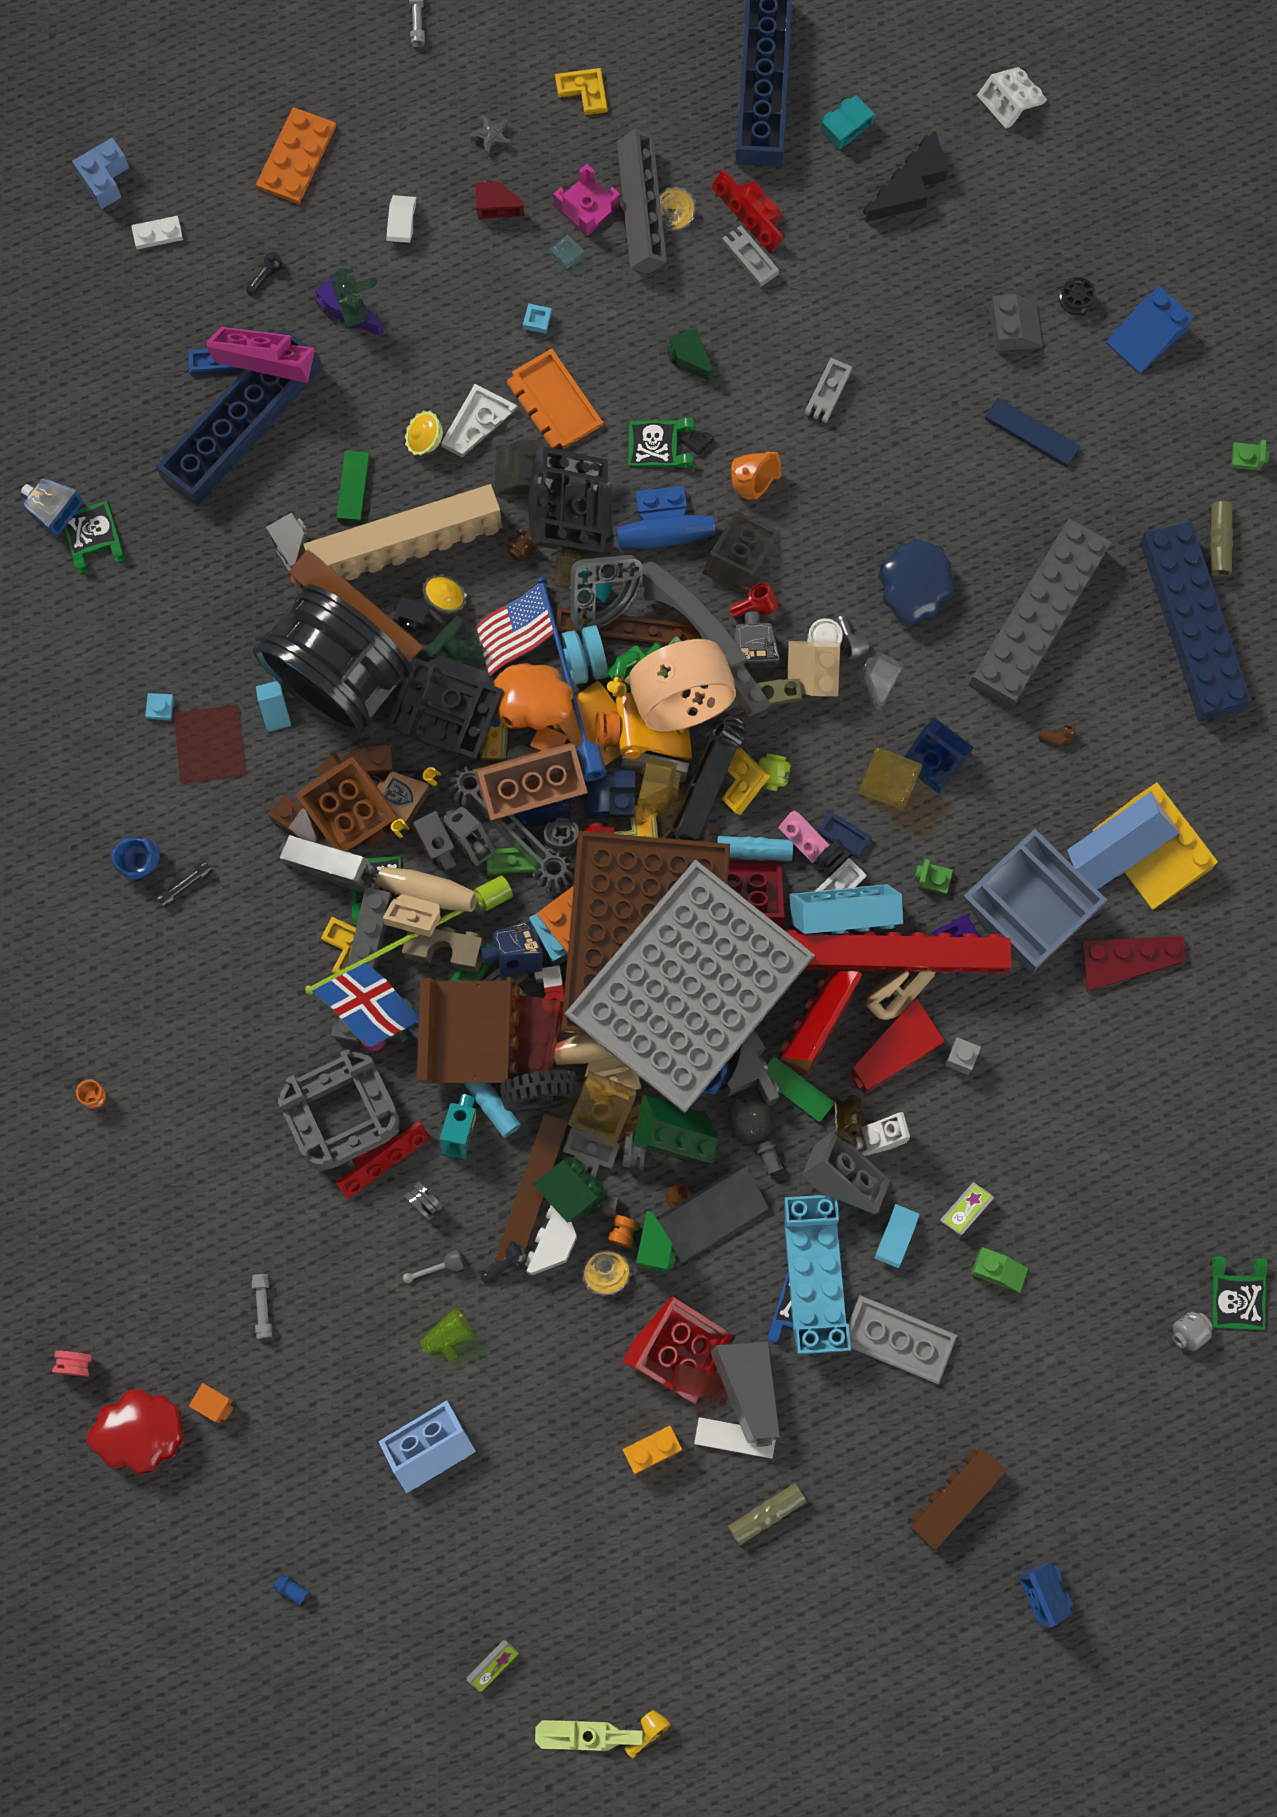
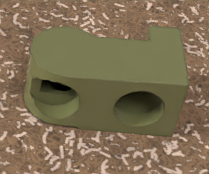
M780 679L756 683L770 702L769 706L802 700L800 679Z

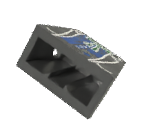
M460 807L457 810H449L445 814L443 823L451 837L476 867L496 853L480 822L464 807ZM474 836L476 838L475 843L472 844L466 837Z

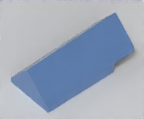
M1149 792L1067 849L1073 866L1098 890L1180 834V831L1154 794Z

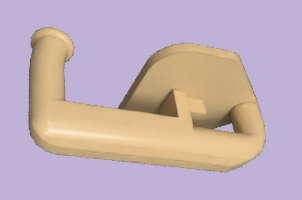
M905 969L890 974L869 993L866 1006L879 1019L887 1020L897 1017L934 977L935 972H916L902 988L899 986L908 977L909 972ZM893 994L895 998L884 1009L879 1002Z

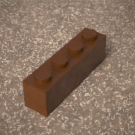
M983 1448L978 1452L973 1449L963 1460L966 1463L964 1468L960 1472L955 1469L947 1477L946 1481L949 1484L945 1489L941 1491L938 1488L929 1497L928 1501L931 1504L926 1510L923 1511L920 1508L911 1517L910 1520L913 1524L909 1528L932 1550H936L1007 1471Z

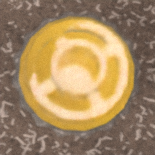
M677 186L673 188L667 187L665 191L659 193L662 224L664 230L674 233L675 231H682L684 227H689L690 222L695 219L694 214L697 211L695 207L696 200L692 198V193L687 192L685 188Z
M612 1250L600 1251L592 1255L585 1262V1267L582 1270V1281L586 1283V1288L592 1290L594 1294H600L603 1297L608 1294L614 1296L616 1292L623 1291L624 1286L629 1284V1278L632 1276L630 1271L631 1265L628 1263L627 1257L622 1256L620 1252H613Z

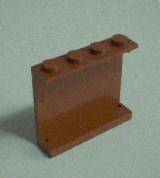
M507 977V981H434L431 978H420L417 1081L423 1084L503 1083L508 1079H514L513 1077L518 1073L517 1061H514V1051L518 1050L519 1044L518 1036L515 1035V1025L519 1024V1011L516 1009V999L520 997V987L513 978Z

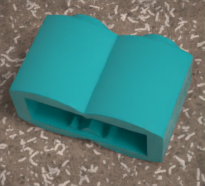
M857 95L851 99L846 98L840 104L839 109L834 112L829 111L822 118L821 132L840 150L874 123L875 114Z

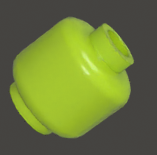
M767 754L766 757L759 760L758 765L770 775L763 785V789L777 791L778 787L787 785L791 765L786 761V757Z

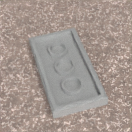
M861 1295L849 1321L851 1349L939 1385L956 1341V1334Z

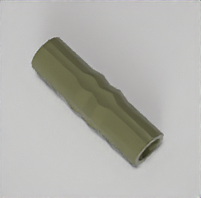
M1217 501L1211 505L1210 548L1211 575L1229 576L1232 574L1233 505L1228 501Z
M794 1483L730 1524L728 1529L740 1546L780 1521L807 1501Z

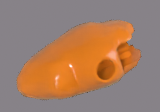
M528 663L507 667L492 682L494 686L504 690L496 709V714L500 715L501 721L509 728L530 727L535 730L543 729L569 719L572 713V688L569 684L562 681L560 672L551 666L531 665Z

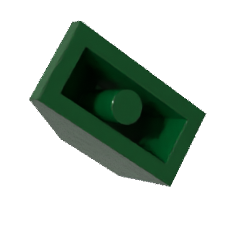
M697 328L670 337L669 347H667L670 361L675 360L677 367L708 381L712 380L713 368Z

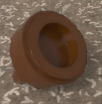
M676 1183L667 1191L666 1201L673 1208L693 1194L686 1185Z

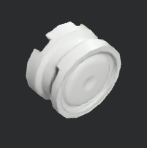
M831 619L817 620L809 629L807 642H838L839 646H841L842 629L837 622Z

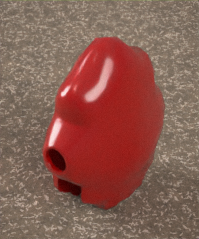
M143 1389L126 1391L117 1404L104 1406L99 1411L97 1421L89 1430L86 1442L89 1449L100 1456L105 1465L111 1469L127 1466L135 1474L150 1473L157 1469L162 1460L173 1458L178 1447L184 1442L180 1410L162 1394L151 1396Z

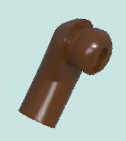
M1070 724L1065 725L1063 729L1057 732L1042 728L1038 739L1060 747L1072 742L1075 738L1076 728Z

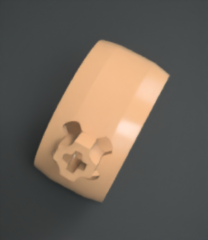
M693 639L665 646L644 657L630 672L631 692L638 712L646 726L656 731H675L701 724L727 709L736 697L735 682L726 656L719 645L711 640ZM663 666L667 669L671 668L667 678L659 676ZM708 685V688L703 689L701 686ZM688 689L691 690L690 696L686 699L683 698V692ZM704 696L703 704L700 705L701 697ZM690 709L698 712L696 716H690L688 713Z

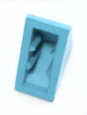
M275 681L256 686L258 702L267 732L290 727L291 722L281 685Z

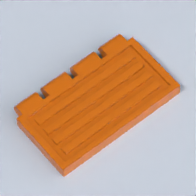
M552 348L512 371L513 377L506 381L515 396L524 392V394L518 397L519 402L528 415L537 411L530 418L541 433L548 429L550 430L543 437L553 449L559 446L565 449L603 426V421Z

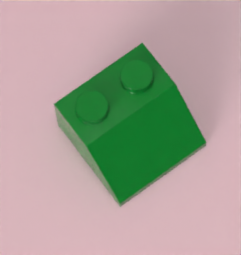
M649 1211L646 1213L636 1268L667 1275V1270L674 1267L676 1251L672 1250L673 1243L654 1214Z

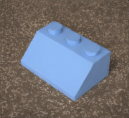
M448 1401L443 1402L378 1441L393 1473L406 1493L476 1452Z

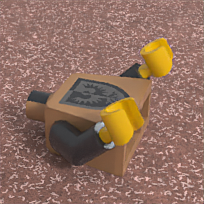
M429 767L426 770L390 772L385 781L376 776L371 777L398 815L397 819L385 826L386 829L394 832L399 838L403 837L400 831L402 829H410V823L430 793L429 785L426 783L436 786L437 782L433 778L436 775L441 776L440 772L433 767Z

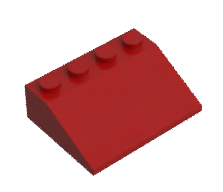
M831 970L828 977L822 976L816 987L820 990L816 998L810 997L804 1007V1010L807 1011L804 1019H797L791 1030L795 1033L791 1041L786 1039L779 1051L782 1054L781 1062L805 1076L808 1075L853 997L861 979V973Z

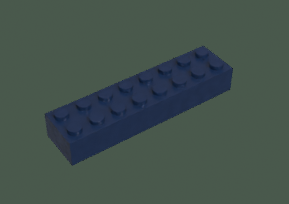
M745 0L735 164L782 167L792 0Z
M284 328L277 333L291 335V345L308 347ZM314 351L308 383L244 369L158 463L156 468L161 479L198 506L323 368L320 355Z
M1192 521L1144 533L1140 545L1198 721L1245 710L1250 704L1251 698Z

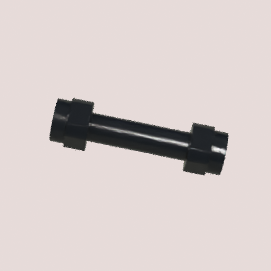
M205 860L194 866L195 870L168 891L165 888L159 892L160 894L156 898L164 908L176 902L174 898L200 878L205 880L210 876L213 870Z

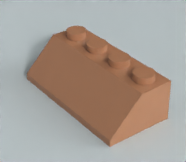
M572 743L474 770L490 820L587 793L575 745Z

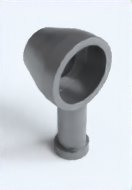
M846 615L839 616L836 622L842 629L844 649L851 645L852 653H846V656L849 660L856 659L868 652V640L865 636L853 635L848 623V617Z

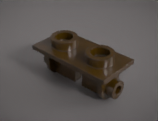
M850 1095L843 1102L836 1098V1135L841 1140L847 1141L855 1147L856 1137L862 1132L860 1114H858L860 1112L861 1100L856 1095Z

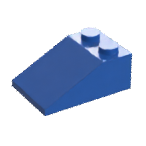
M1158 286L1136 307L1105 343L1134 370L1141 374L1189 329L1194 316L1162 287Z
M1046 1562L1018 1574L1039 1626H1055L1072 1614L1070 1607H1073L1068 1592H1063L1059 1582L1062 1581V1577L1056 1565L1052 1567L1051 1562Z

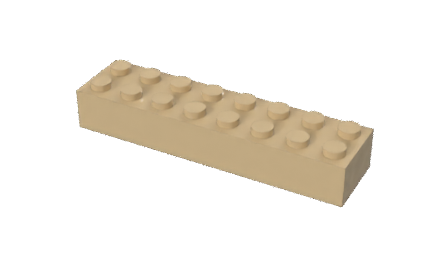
M489 484L304 543L303 545L305 551L307 549L312 551L342 578L353 580L358 578L360 573L366 571L370 573L378 572L385 565L391 563L393 565H400L407 558L413 556L417 558L425 557L429 554V551L435 549L446 550L451 548L454 543L460 541L468 543L476 538L475 536L493 535L502 528L501 513L492 486Z

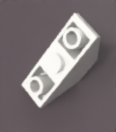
M903 1112L862 1127V1132L856 1137L855 1148L863 1156L907 1143L910 1135Z
M552 1205L546 1215V1218L550 1219L546 1229L541 1227L535 1242L539 1243L535 1253L530 1251L524 1264L528 1267L526 1271L530 1275H535L566 1263L577 1240L572 1222L567 1223Z

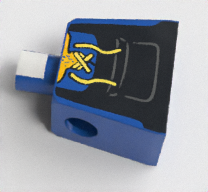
M42 479L36 487L26 484L21 490V496L26 499L23 504L25 509L56 538L84 502L75 489L47 479Z

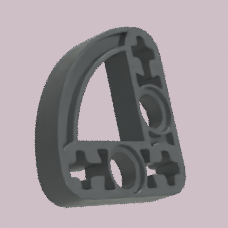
M633 555L583 559L575 562L571 567L570 618L572 624L580 631L585 627L596 625L598 629L618 618L629 607L638 592L643 572L641 562ZM630 563H632L635 567H632L630 572L624 569L628 568ZM611 564L613 567L612 572L606 576L601 575L602 567ZM583 568L588 570V572L584 573V581L587 584L583 583L582 577L578 574L583 571ZM626 581L617 599L606 609L595 614L596 584ZM583 590L589 591V596L585 601L577 600L579 592ZM584 612V614L587 616V619H584L583 623L581 624L578 621V619H582V615Z

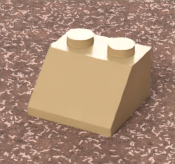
M789 641L788 679H800L802 694L838 696L839 643Z

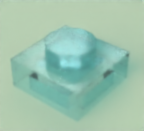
M567 234L550 249V254L567 269L584 255V251Z

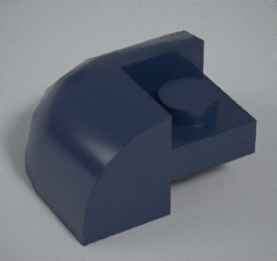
M606 770L607 773L603 778L590 781L587 784L585 818L610 819V817H634L635 770Z

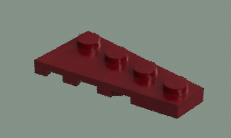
M1184 936L1082 942L1086 992L1186 961Z

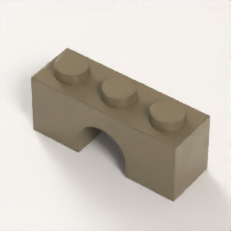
M442 927L441 930L434 929L431 937L419 935L405 942L402 954L406 959L431 964L435 951L442 947H448L453 951L450 962L455 969L479 973L482 964L480 948H485L486 944L477 933L466 932L464 935L456 933V930L452 928ZM407 931L406 936L410 935L413 932Z

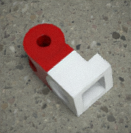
M560 966L543 968L541 972H535L536 983H544L545 997L543 1005L545 1011L552 1016L560 1015L563 1013L564 1004Z

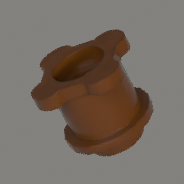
M519 528L515 540L507 544L509 549L507 552L514 560L519 561L521 559L525 561L527 559L526 555L532 549L536 551L538 547L533 545L531 536Z

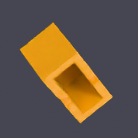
M671 1426L623 1449L634 1475L682 1451Z

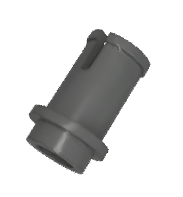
M772 1140L758 1145L759 1151H757L763 1158L768 1175L784 1169L775 1150L777 1145L773 1144Z

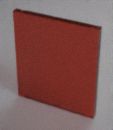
M238 705L174 713L180 783L187 784L188 782L233 776L242 777L245 775Z

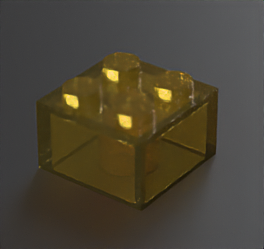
M588 1071L569 1116L568 1125L616 1144L636 1098V1090Z

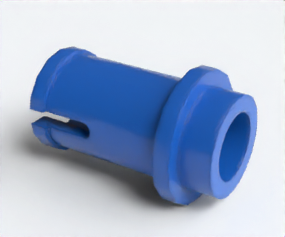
M281 1574L273 1586L277 1590L276 1594L282 1593L300 1606L309 1591L290 1580L289 1575L284 1576Z

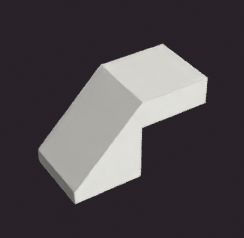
M392 196L389 206L386 241L410 243L413 235V214L416 208V197Z

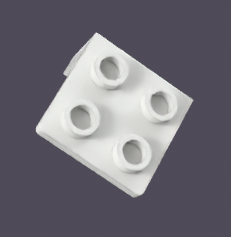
M1019 67L991 74L977 94L1005 128L1012 126L1023 110L1042 105L1047 101L1041 89L1035 86L1028 78L1027 73Z

